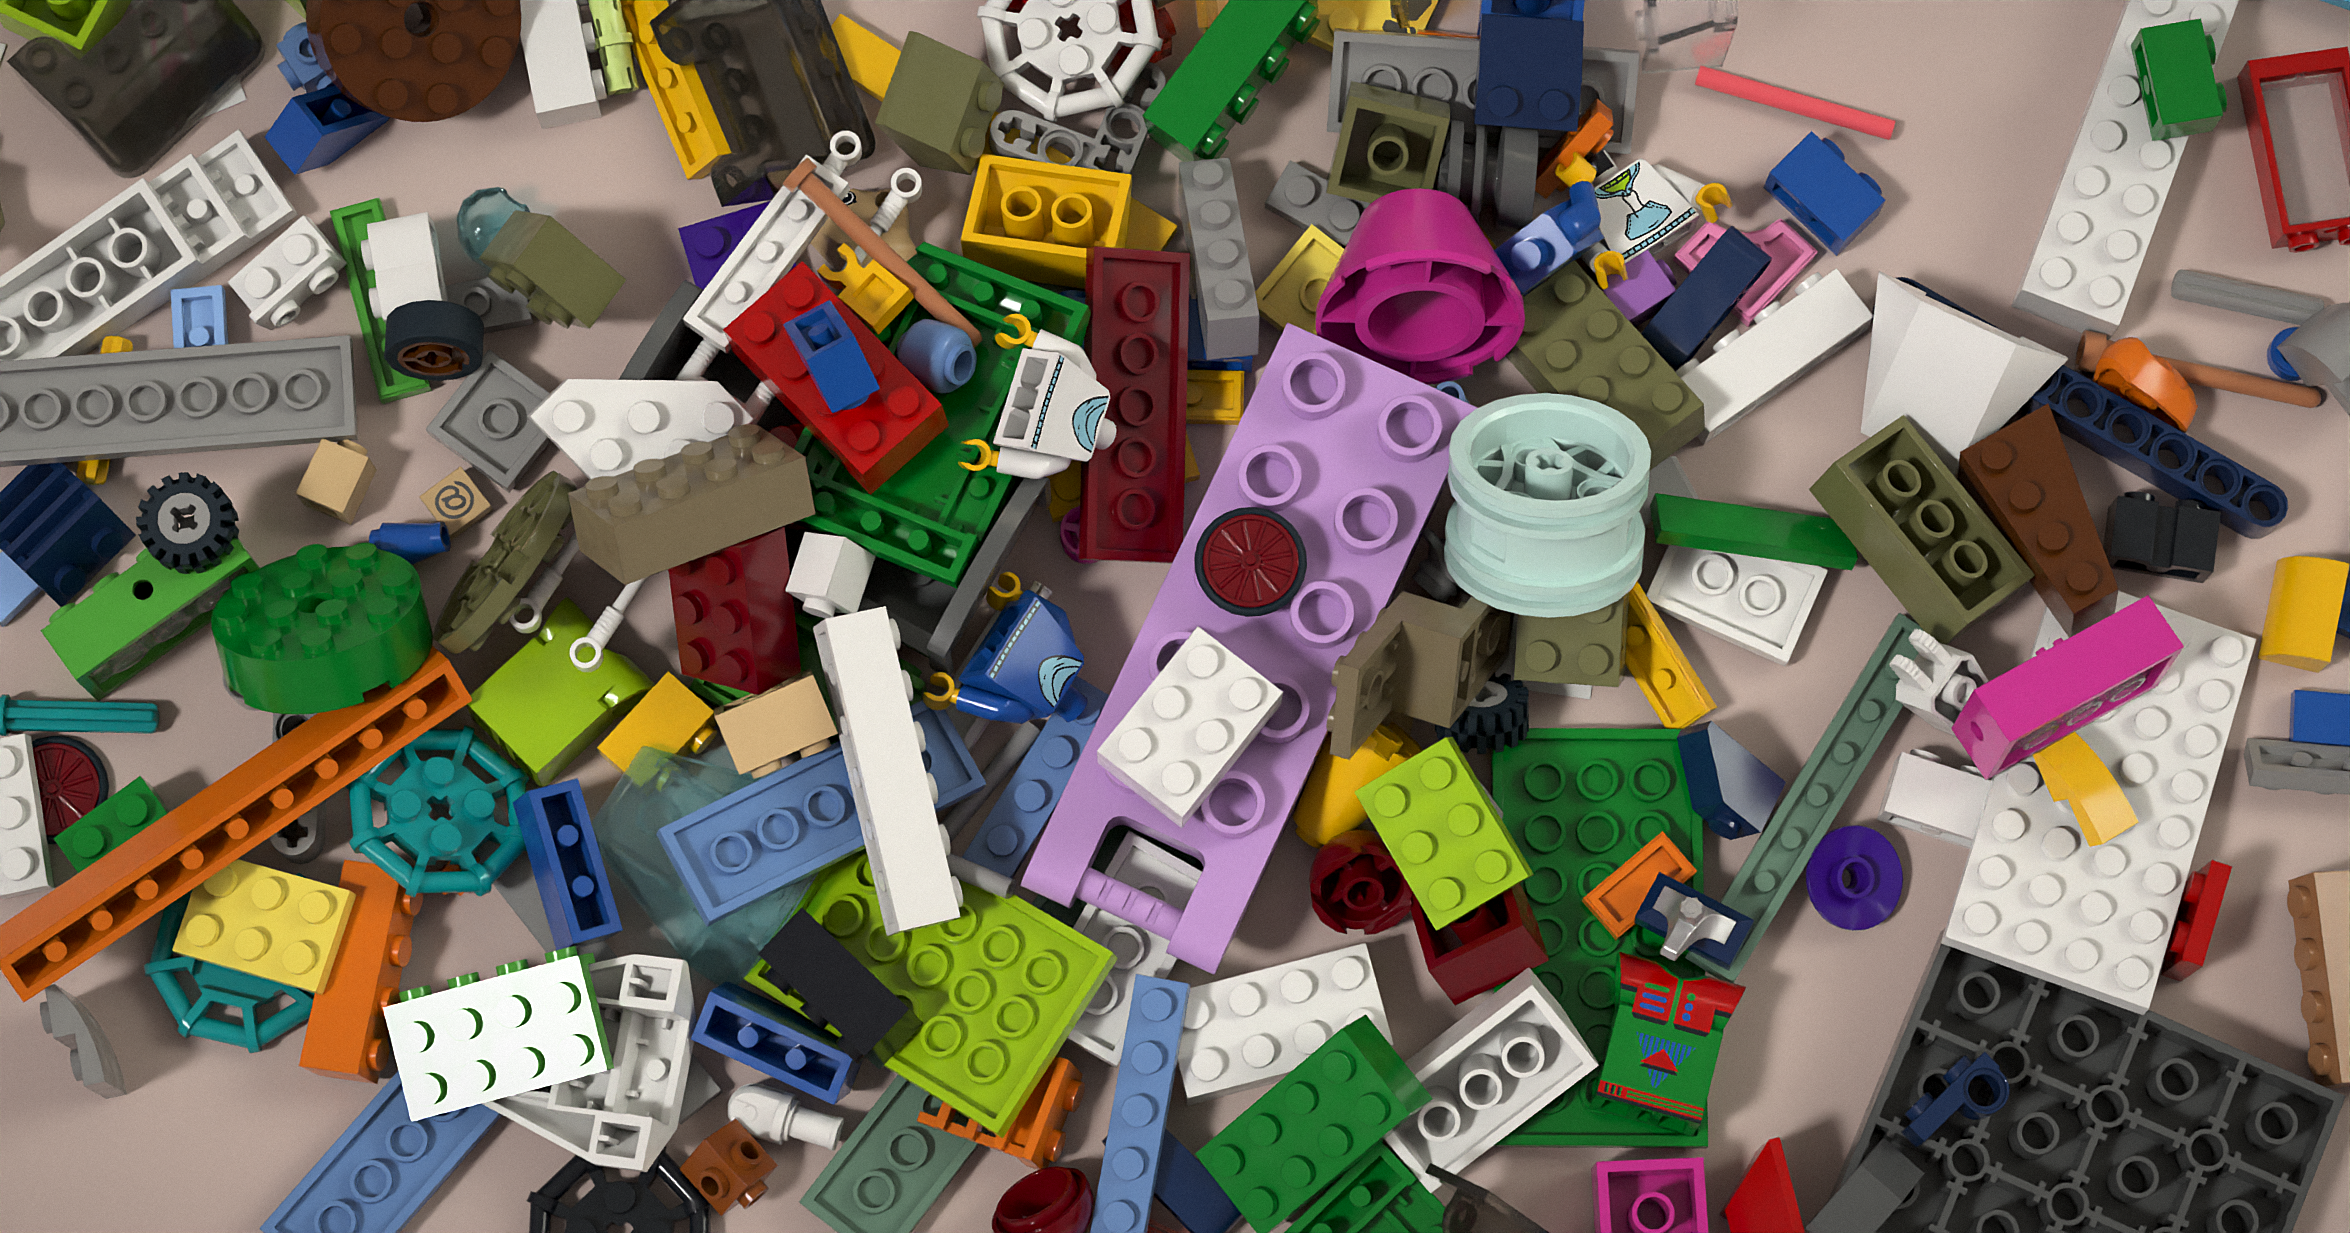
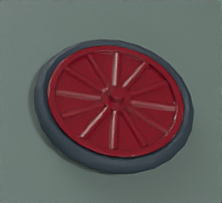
M1257 507L1231 510L1213 520L1201 535L1194 557L1195 573L1199 585L1206 596L1219 608L1231 614L1245 617L1263 616L1275 612L1288 604L1298 593L1307 569L1306 550L1302 538L1294 526L1281 515Z
M49 736L32 741L47 844L54 845L57 844L53 839L106 801L109 791L107 772L97 754L81 741L64 736Z

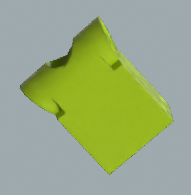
M566 597L557 605L543 626L539 636L530 640L470 695L472 701L466 704L470 717L520 768L525 769L527 775L540 788L547 786L611 725L614 719L628 714L656 685L630 658L605 647L602 650L603 662L597 670L582 672L574 666L570 658L571 645L577 639L586 637L595 623L569 597ZM591 647L582 648L577 655V660L582 663L592 661L596 655V650Z

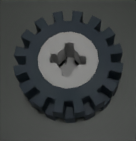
M188 472L179 473V479L173 480L170 475L162 478L161 480L164 485L159 489L152 485L147 490L151 497L148 501L141 499L138 506L142 512V517H136V526L141 530V534L138 535L151 555L169 570L175 568L182 574H188L189 569H194L197 574L207 572L205 565L212 563L214 567H217L221 564L222 560L219 557L223 552L230 555L234 549L230 542L232 538L238 539L239 529L235 525V522L239 521L238 514L232 506L233 503L222 488L214 481L211 483L206 476L197 474L196 478H193ZM188 514H189V515L194 514V516H189V517H186V518L184 517L185 515H188Z
M1493 673L1484 687L1450 728L1435 724L1437 738L1440 741L1445 737H1453L1457 745H1459L1461 752L1468 753L1471 748H1477V754H1486V748H1493L1495 753L1503 752L1504 744L1510 748L1516 747L1518 740L1524 741L1527 737V732H1529V691L1527 687H1523L1521 680L1511 681L1510 674L1503 673L1501 676L1495 677V673Z

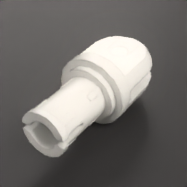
M749 1083L743 1085L732 1094L728 1102V1117L730 1121L736 1118L751 1136L779 1145L793 1137L834 1151L839 1143L844 1126V1118H837L801 1107L800 1101L797 1100V1094L765 1084Z

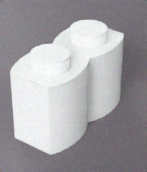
M428 212L367 224L368 239L361 240V251L367 271L375 270L376 287L369 288V299L375 319L383 318L386 324L387 316L396 307L410 302L424 300L448 301L436 228Z

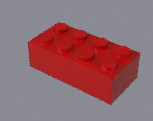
M803 261L723 329L732 351L870 495L949 426L942 404ZM828 300L832 302L855 336L880 387L879 390L869 394V398L860 406L849 410L841 409L835 413L831 412L820 395L783 326L784 323Z

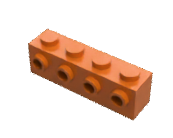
M344 860L338 887L352 891L356 894V898L323 995L314 994L299 1066L319 1076L378 1084L380 1071L386 1067L390 1052L387 1041L389 1030L383 1007L401 1003L398 987L402 969L408 964L411 957L412 942L410 932L413 918L421 909L423 893H417L415 898L406 895V889L376 864Z

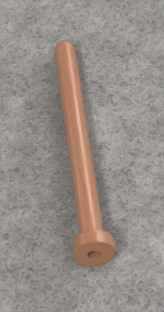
M809 158L803 160L785 179L783 185L791 193L800 189L872 259L908 287L914 299L936 320L965 331L970 336L975 349L983 340L981 332L813 174L817 166Z

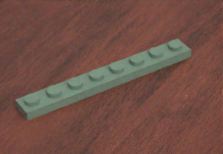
M1898 613L1891 622L1719 901L1754 920L1753 928L1730 970L1728 971L1691 951L1687 953L1686 959L1717 979L1730 983L1735 982L1811 858L1815 847L1825 835L1904 706L1896 700V684L1900 678L1889 664L1897 654L1914 661L1919 653L1910 644L1911 642L1908 641V638L1914 629L1917 628L1922 631L1923 629L1901 613Z

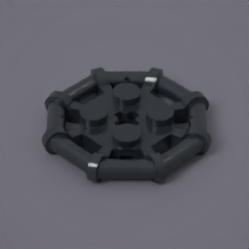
M666 1146L648 1171L640 1172L638 1183H627L624 1181L607 1182L603 1169L604 1166H597L575 1155L536 1193L531 1191L526 1200L530 1203L529 1233H550L551 1214L566 1220L564 1233H609L607 1230L614 1223L619 1227L629 1223L633 1227L630 1233H673V1231L675 1232V1222L690 1219L689 1233H710L711 1208L713 1206L679 1169L680 1166L666 1153ZM587 1173L589 1174L595 1186L578 1203L569 1208L558 1201ZM657 1175L675 1192L683 1203L668 1210L651 1192L650 1187L657 1178Z

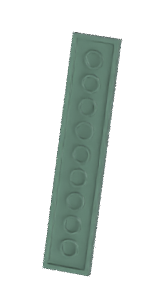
M1118 825L1107 833L1091 868L1104 874L1128 831L1193 867L1200 860L1128 826ZM1040 894L1031 903L1072 929L1087 905L1086 902L1076 898L1074 905L1068 908ZM897 1075L804 1194L799 1203L837 1233H912L980 1144L917 1122L920 1111L937 1117L942 1101ZM956 1111L952 1122L966 1127L969 1118ZM983 1127L981 1133L988 1135L990 1131Z

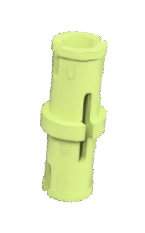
M587 0L596 36L594 51L598 50L597 52L600 55L607 95H620L638 90L639 84L636 72L634 71L630 49L634 41L632 33L626 30L621 1Z

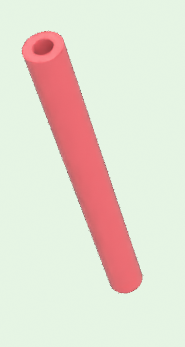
M1701 65L1695 82L1697 86L1890 140L1895 125V120Z

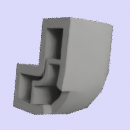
M2350 302L2329 305L2313 314L2278 345L2277 349L2307 387L2325 385L2350 416Z

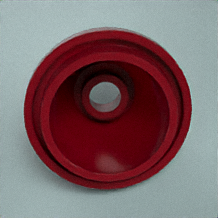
M1053 1166L1035 1171L1016 1182L1001 1197L992 1218V1229L994 1233H1084L1092 1217L1094 1197L1090 1183L1085 1174L1076 1168Z

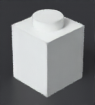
M804 532L785 591L804 602L802 607L804 611L818 617L831 618L834 612L844 614L855 613L858 611L875 555L846 537Z

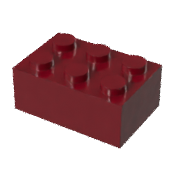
M784 526L668 569L682 675L760 695L801 672L793 596L785 591L790 578Z

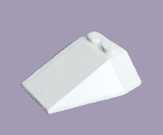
M633 954L588 965L614 1069L481 1104L597 1166L647 1172L677 1130L694 1045L691 1037L696 1027L697 1019L688 962L681 959Z

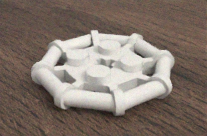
M988 0L984 6H979L977 18L982 21L990 69L1005 83L1003 87L1005 90L1042 113L1046 121L1056 122L1059 117L1113 105L1118 109L1125 104L1124 97L1155 51H1161L1163 40L1158 37L1152 0H1131L1137 33L1134 34L1123 32V27L1120 23L1119 6L1127 0H1028L1020 13L1006 11L1012 0ZM1073 17L1079 18L1077 26L1083 31L1078 39L1070 36L1065 42L1059 39L1062 33L1059 29L1060 23L1063 20L1070 21ZM1003 25L1018 27V38L1022 54L1012 61H1009ZM1122 46L1132 47V51L1113 79L1110 80L1105 70ZM1033 66L1052 79L1049 93L1019 74ZM1083 77L1091 79L1096 77L1102 86L1101 88L1064 95L1066 84L1074 82V79Z

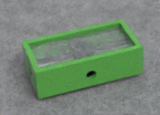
M232 538L230 543L234 549L230 555L225 552L219 557L222 560L221 564L217 567H214L212 563L205 565L207 572L199 574L194 569H189L188 574L179 573L175 568L169 570L145 548L136 557V564L122 574L114 572L102 578L93 587L92 591L94 593L77 605L69 603L58 609L49 618L50 624L40 631L75 680L97 701H100L209 624L216 604L226 591L231 588L232 580L242 574L252 573L260 569V567L239 538Z

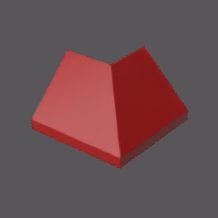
M1780 1137L1769 1139L1755 1152L1719 1215L1728 1220L1731 1233H1805Z

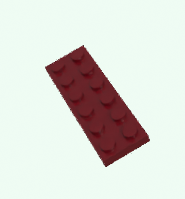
M1098 246L1086 248L1085 304L1088 305L1091 314L1084 337V352L1096 372V381L1109 390L1110 401L1104 418L1113 421L1117 431L1113 443L1108 448L1103 450L1095 448L1090 460L1087 462L1081 461L1079 560L1172 564L1183 542L1190 253Z

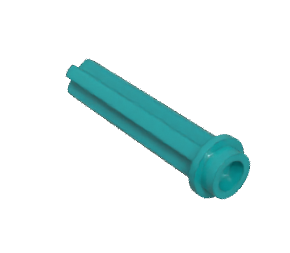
M2 694L0 697L1 736H8L10 731L153 734L157 731L159 725L158 706L154 703L11 700L9 694Z

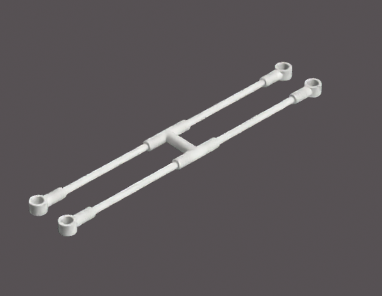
M851 131L836 133L830 142L831 153L823 166L840 176L846 166L856 164L862 155L859 137ZM850 142L855 145V149L851 154L842 155L837 152L838 146L841 143ZM902 168L893 174L891 178V191L870 221L872 225L870 228L877 235L880 236L882 232L887 233L906 204L913 203L920 198L922 194V181L920 175L915 170ZM910 179L916 183V186L910 192H902L897 188L898 184L902 180ZM858 245L854 252L862 263L867 253ZM831 286L829 287V289L836 296H838L843 291L841 289L832 288ZM703 338L675 380L708 381L702 376L721 349ZM761 381L746 403H743L734 396L732 397L753 417L749 424L756 425L773 401L775 395ZM574 532L552 566L544 569L526 597L521 598L519 606L509 619L512 626L518 632L531 633L540 627L542 609L563 580L562 573L579 550L576 532ZM646 578L627 584L612 607H606L588 635L577 639L571 645L570 658L578 670L592 672L601 666L603 662V648L624 619L623 612ZM530 608L534 610V617L530 622L521 624L516 621L517 613L521 609ZM585 647H591L596 650L594 659L588 663H582L577 660L579 651Z

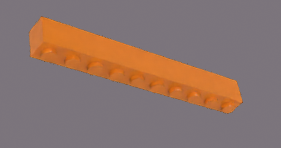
M432 645L428 657L419 669L393 689L385 682L378 687L363 692L365 702L338 710L317 713L0 925V971L23 1003L471 702V696L449 659Z

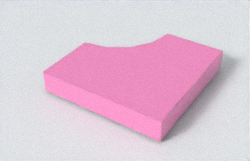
M1781 218L1765 229L1742 233L1772 257L1771 263L1731 311L1747 327L1754 322L1755 316L1769 306L1810 264L1818 253L1812 245ZM1706 222L1674 255L1673 261L1690 274L1726 230L1715 223Z

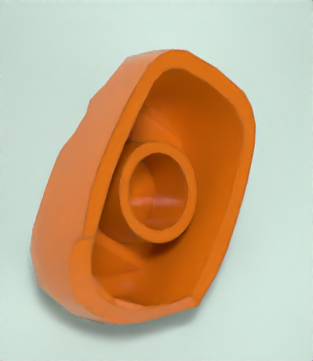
M2135 337L2119 339L2104 349L2096 365L2093 382L2185 433L2193 420L2198 405H2196L2193 390L2180 373L2173 368V365L2160 356L2152 355L2145 344Z

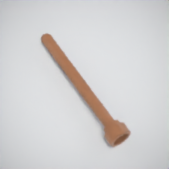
M2084 330L2076 352L2075 369L2095 374L2096 365L2104 349L2114 341L2107 340L2106 334ZM2160 356L2172 364L2173 368L2180 373L2187 383L2306 408H2314L2321 402V394L2315 388Z

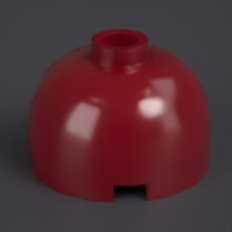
M1368 829L1347 830L1332 837L1317 852L1309 875L1312 908L1320 921L1334 931L1347 934V928L1354 930L1364 929V935L1377 934L1395 926L1409 913L1412 906L1411 897L1413 891L1377 831Z

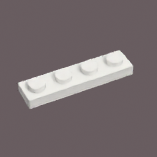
M806 154L802 161L809 158L817 166L813 174L837 197L843 200L850 190L849 183ZM783 185L682 318L684 324L725 353H728L731 346L723 329L788 273L829 217L800 189L791 193Z

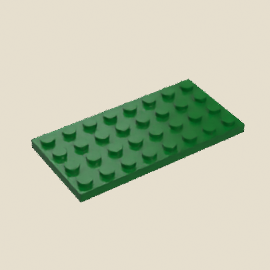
M1529 728L1525 740H1518L1516 747L1510 748L1504 744V751L1495 753L1493 748H1491V797L1503 812L1502 821L1534 874L1520 884L1538 923L1549 961L1531 970L1562 1006L1599 1065L1497 1142L1494 1147L1706 1149L1708 1147L1707 1101L1701 1124L1692 1137L1589 1108L1615 1012L1614 981L1617 953L1622 952L1661 963L1681 978L1705 975V970L1685 958L1689 952L1687 949L1675 961L1661 955L1660 951L1665 938L1638 924H1635L1618 940H1615L1582 902V899L1662 831L1697 870L1696 874L1686 881L1684 885L1704 894L1703 818L1692 809L1677 736L1681 729ZM1512 979L1493 987V994Z

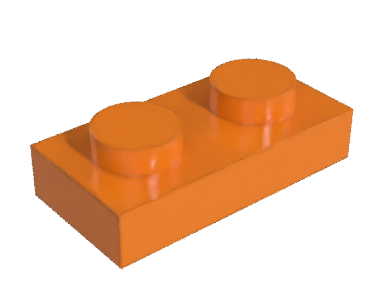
M1596 98L1578 118L1577 132L1566 131L1537 164L1535 191L1543 198L1547 199L1555 189L1562 192L1568 187L1555 174V169L1559 163L1568 168L1574 158L1573 152L1576 151L1583 158L1589 151L1595 155L1611 139L1614 133L1611 129L1614 124L1612 110Z

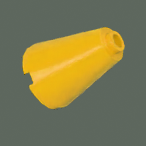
M1391 722L1388 727L1380 723L1350 760L1330 754L1332 732H1328L1292 816L1298 825L1295 832L1307 844L1320 849L1332 837L1347 830H1355L1369 816L1354 791L1423 751L1420 745L1394 722Z

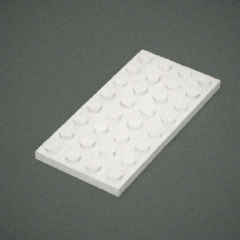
M2118 591L2115 613L2140 600V598ZM2155 604L2179 638L2184 648L2157 687L2075 731L2110 771L2131 805L2139 823L2104 844L2089 847L2068 799L2057 802L2053 801L2033 755L1992 777L1941 941L1944 945L2141 1015L2148 1011L2256 642L2254 638ZM2045 606L2029 659L2037 656L2035 652L2042 647L2046 650L2054 646L2052 643L2055 640L2062 638L2064 641L2069 638L2047 606Z

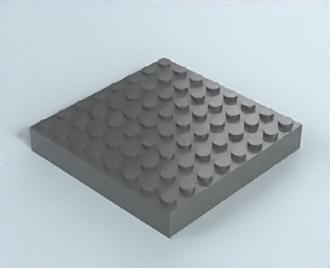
M1944 928L1938 936L1830 1195L1831 1197L1845 1183L1872 1149L1885 1138L1925 1174L1875 1233H2292L2346 1096L2150 1010L2141 1015L1941 943L1945 931ZM1983 1052H1986L2000 1066L1999 1070L2008 1081L2009 1097L2005 1105L1990 1117L1982 1120L1966 1118L1956 1110L1925 1142L1915 1147L1901 1133L1912 1122L1905 1113L1926 1092H1929L1936 1098L1949 1085L1943 1078L1944 1074L1964 1055L1973 1062ZM1978 1079L1970 1081L1968 1093L1971 1100L1980 1106H1990L1993 1101V1091L1989 1084Z

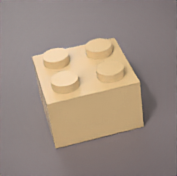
M811 669L800 672L760 695L751 693L714 709V717L739 775L750 771L753 779L781 768L780 758L799 750L802 758L827 749L831 746L828 737L838 734Z

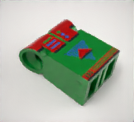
M1618 952L1614 981L1615 1012L1589 1108L1692 1137L1702 1121L1724 1028L1746 987L1705 975L1681 978L1661 963Z

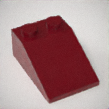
M1520 883L1437 931L1414 893L1411 897L1412 906L1410 910L1427 969L1455 1006L1518 976L1528 967L1532 969L1549 961L1538 923Z

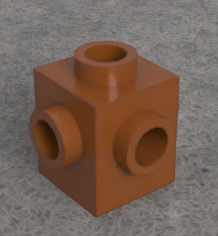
M735 1118L705 1138L679 1169L722 1216L738 1204L747 1209L757 1202L769 1189L764 1181L778 1165Z

